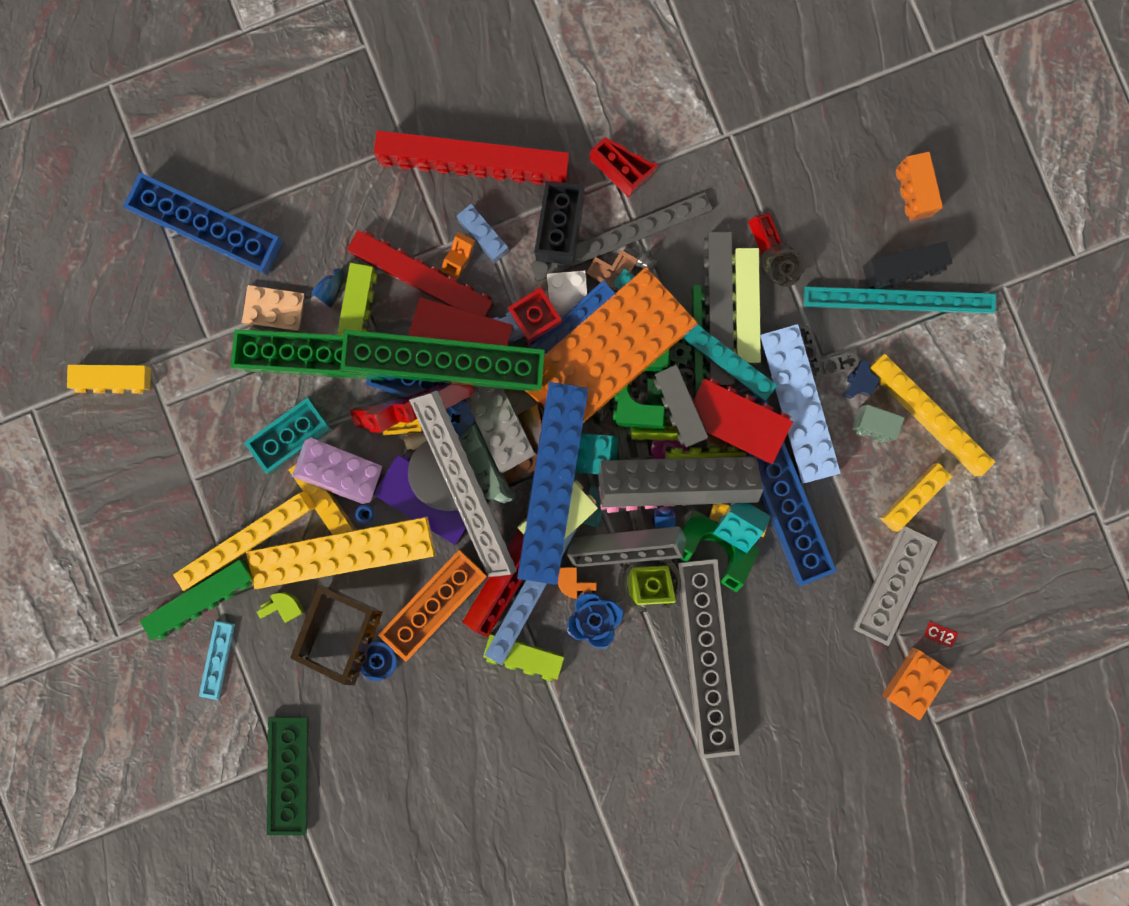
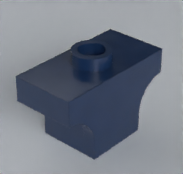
M861 360L855 371H851L847 378L849 384L843 395L844 397L851 399L856 394H862L867 397L873 395L880 378L871 373L869 369L870 362Z

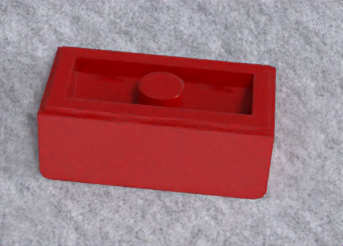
M770 213L755 216L748 221L762 256L784 247Z

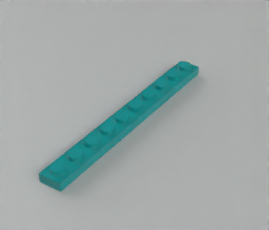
M624 269L612 284L620 290L635 276ZM696 325L682 337V339L764 402L778 386L699 325Z
M804 287L803 307L994 314L996 294Z

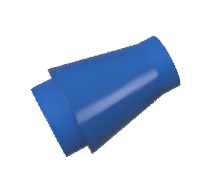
M369 505L358 507L355 513L357 521L361 524H369L375 516L373 508ZM366 511L369 512V517H368V518L365 517V512H366Z

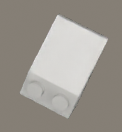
M585 271L547 274L549 301L560 318H562L587 296Z

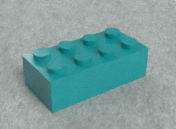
M307 397L249 438L244 444L264 472L272 475L300 455L305 440L313 438L319 441L331 433L333 428L313 400Z

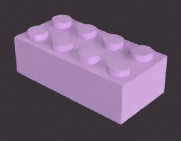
M309 438L304 441L292 477L358 503L366 504L371 501L383 466L316 439Z

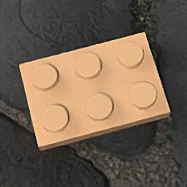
M248 285L242 323L300 332L305 294Z

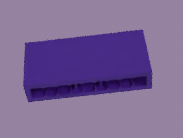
M397 455L373 495L412 519L428 517L431 531L450 543L457 545L467 529L459 511L437 510L420 501L412 491L408 481V466L411 458L406 455L402 457Z

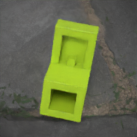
M287 592L270 595L274 603L270 600L260 606L262 609L257 611L261 619L278 610L284 623L305 613L299 599Z

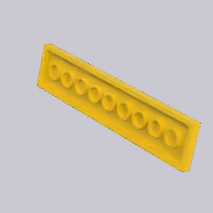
M422 517L250 550L246 552L253 577L254 589L433 557L436 553L428 517Z

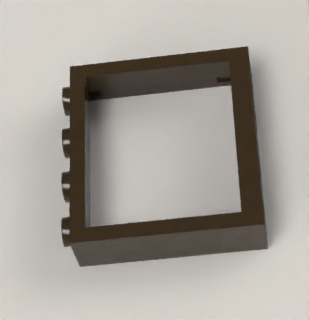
M318 585L290 658L343 685H355L357 678L360 676L362 665L366 661L368 649L374 640V634L377 626L380 624L379 621L383 612L330 587ZM331 598L366 613L342 675L309 659Z

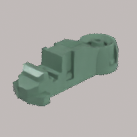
M472 425L461 434L459 441L466 452L476 480L482 490L488 489L489 492L484 495L486 499L501 503L509 502L515 498L514 492L510 490L504 474L498 470L478 425Z

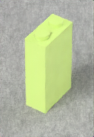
M577 480L573 482L565 538L598 509L595 505L597 503L595 499L582 491L583 486ZM527 518L518 526V529L523 534Z

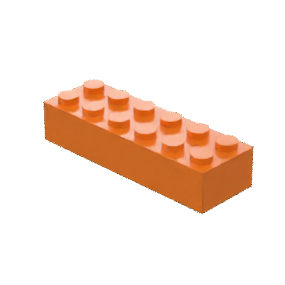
M459 549L378 636L405 662L408 661L485 580L487 574Z

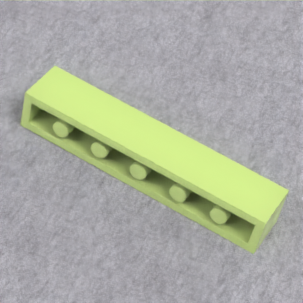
M736 248L732 254V266L734 267V273H732V284H734L733 341H735L733 352L750 365H758L761 363L759 248Z

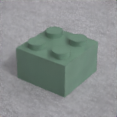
M865 405L858 408L851 429L855 430L859 436L875 437L874 441L884 444L885 442L890 443V441L897 440L904 417Z

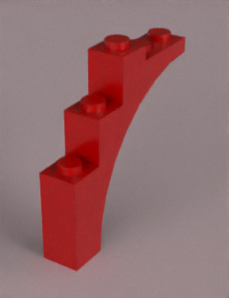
M441 383L422 392L388 403L356 407L350 410L351 420L356 428H368L370 432L382 433L398 423H411L417 419L409 401L414 397L438 391L445 409H448L474 394L472 385Z

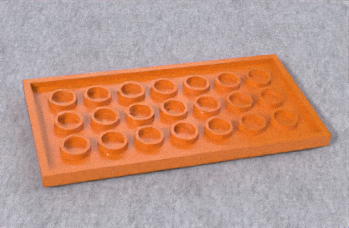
M646 267L622 287L616 295H613L544 355L542 385L546 390L548 389V382L588 388L584 423L698 324Z

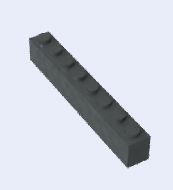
M709 232L707 238L703 240V248L707 249V257H704V268H707V276H704V287H707L704 306H708V314H705L704 323L708 325L709 334L733 351L732 232ZM705 358V363H708L705 379L709 380L711 377L720 382V387H732L734 385V378L710 359Z

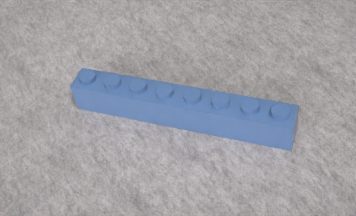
M577 528L568 537L564 539L562 556L566 551L569 543L571 542L574 534L576 533ZM525 581L486 651V657L503 665L547 583Z

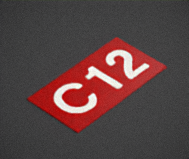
M929 621L924 637L952 648L958 633Z

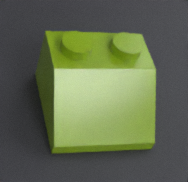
M669 566L635 567L630 569L626 577L628 592L637 605L676 602Z

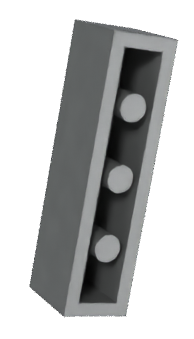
M675 365L655 374V386L658 391L662 390L664 395L661 398L665 408H669L672 413L669 418L674 427L677 426L680 433L677 436L681 445L685 444L688 447L709 438L679 366Z

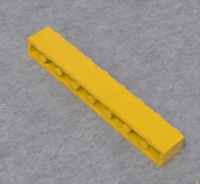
M886 354L880 355L869 366L871 373L880 378L878 382L974 476H983L995 463Z
M307 491L301 492L182 568L173 576L182 590L185 591L316 508V505Z

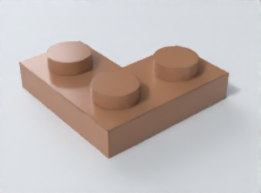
M623 250L620 251L612 266L595 257L586 275L600 283L605 280L615 292H618L619 290L612 283L624 269L631 273L638 259Z

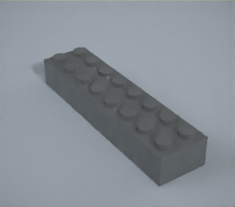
M756 456L601 461L598 472L602 507L759 502L763 492Z

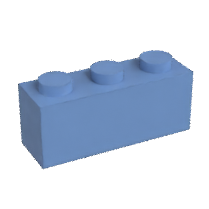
M472 204L457 215L458 222L494 264L509 252L507 245Z

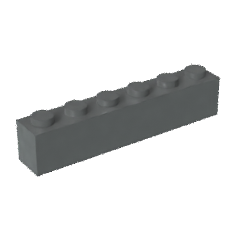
M681 527L580 536L572 538L567 555L574 567L683 558L687 539Z

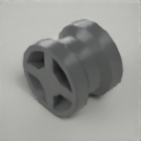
M646 251L635 266L642 270L647 267L651 271L659 260L652 258L650 253Z

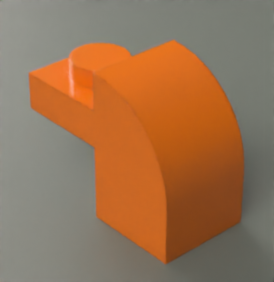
M458 232L454 237L451 250L444 258L441 271L458 280L473 254L475 240Z
M560 567L558 586L566 596L577 599V591H581V594L596 591V582H577L576 567Z

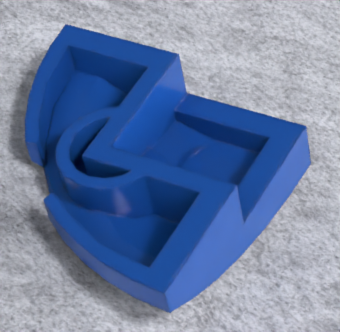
M340 268L332 271L335 274L334 276L331 274L325 276L311 292L330 308L335 302L342 286L344 271Z

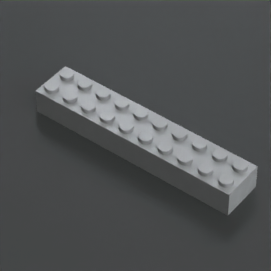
M716 558L676 562L698 755L700 759L740 755L718 561Z

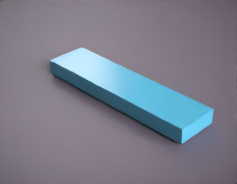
M215 620L199 692L200 697L219 700L235 623Z

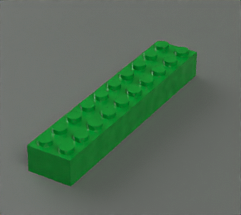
M344 329L340 371L341 373L539 392L542 389L545 350Z

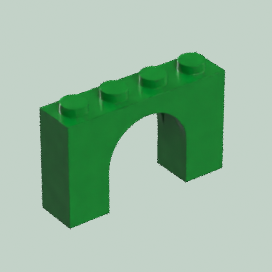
M670 349L643 372H661L670 368ZM631 382L615 395V401L618 404L617 409H614L613 420L616 421L618 426L665 429V406L642 405L635 402L630 397L629 389Z
M693 510L682 527L687 541L683 558L680 559L687 562L700 541L709 540L718 543L728 556V566L720 583L737 592L744 585L760 549L755 545L747 553L713 534L718 522H714L703 513Z

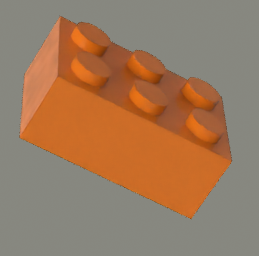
M930 152L907 156L896 169V177L901 182V197L905 199L906 203L905 214L907 217L909 216L910 221L932 217L943 206Z
M912 647L881 696L916 719L921 720L952 671L922 651Z

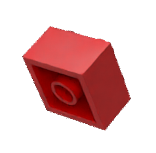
M541 287L508 307L510 315L529 344L562 324V319Z

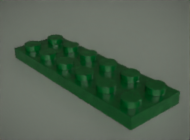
M270 716L268 717L267 835H306L308 717Z

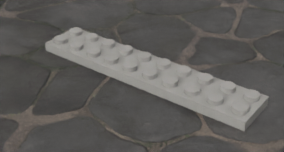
M433 391L410 399L409 401L487 576L512 575L517 571L514 561L510 557L505 541L502 539L498 525L491 514L490 507L476 480L475 473L469 464L466 452L461 446L458 434L454 430L438 391Z

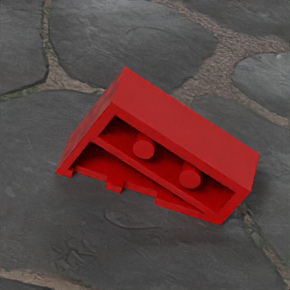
M606 137L591 149L589 159L628 198L656 172L659 165L643 159V156L626 150V147Z

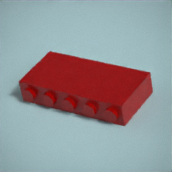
M420 297L408 336L508 346L514 327L505 322Z
M711 377L709 380L704 379L693 401L707 433L773 464L793 423L790 420L791 416L782 411L780 414L772 411L773 407L762 403L760 406L754 403L755 398L746 394L744 397L737 395L738 390L732 387L722 388L719 386L720 382Z

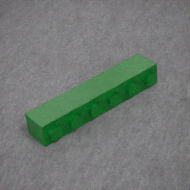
M244 559L238 560L139 620L150 640L158 638L161 641L169 636L168 632L172 629L177 631L186 625L185 621L190 618L192 621L203 615L201 612L208 608L210 611L219 605L218 601L223 598L226 601L235 596V591L241 588L243 591L250 587L253 580L250 568Z

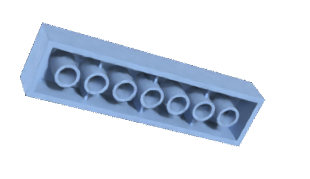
M798 324L760 335L772 380L778 385L775 391L781 411L790 415V420L793 421L788 436L802 484L840 474Z

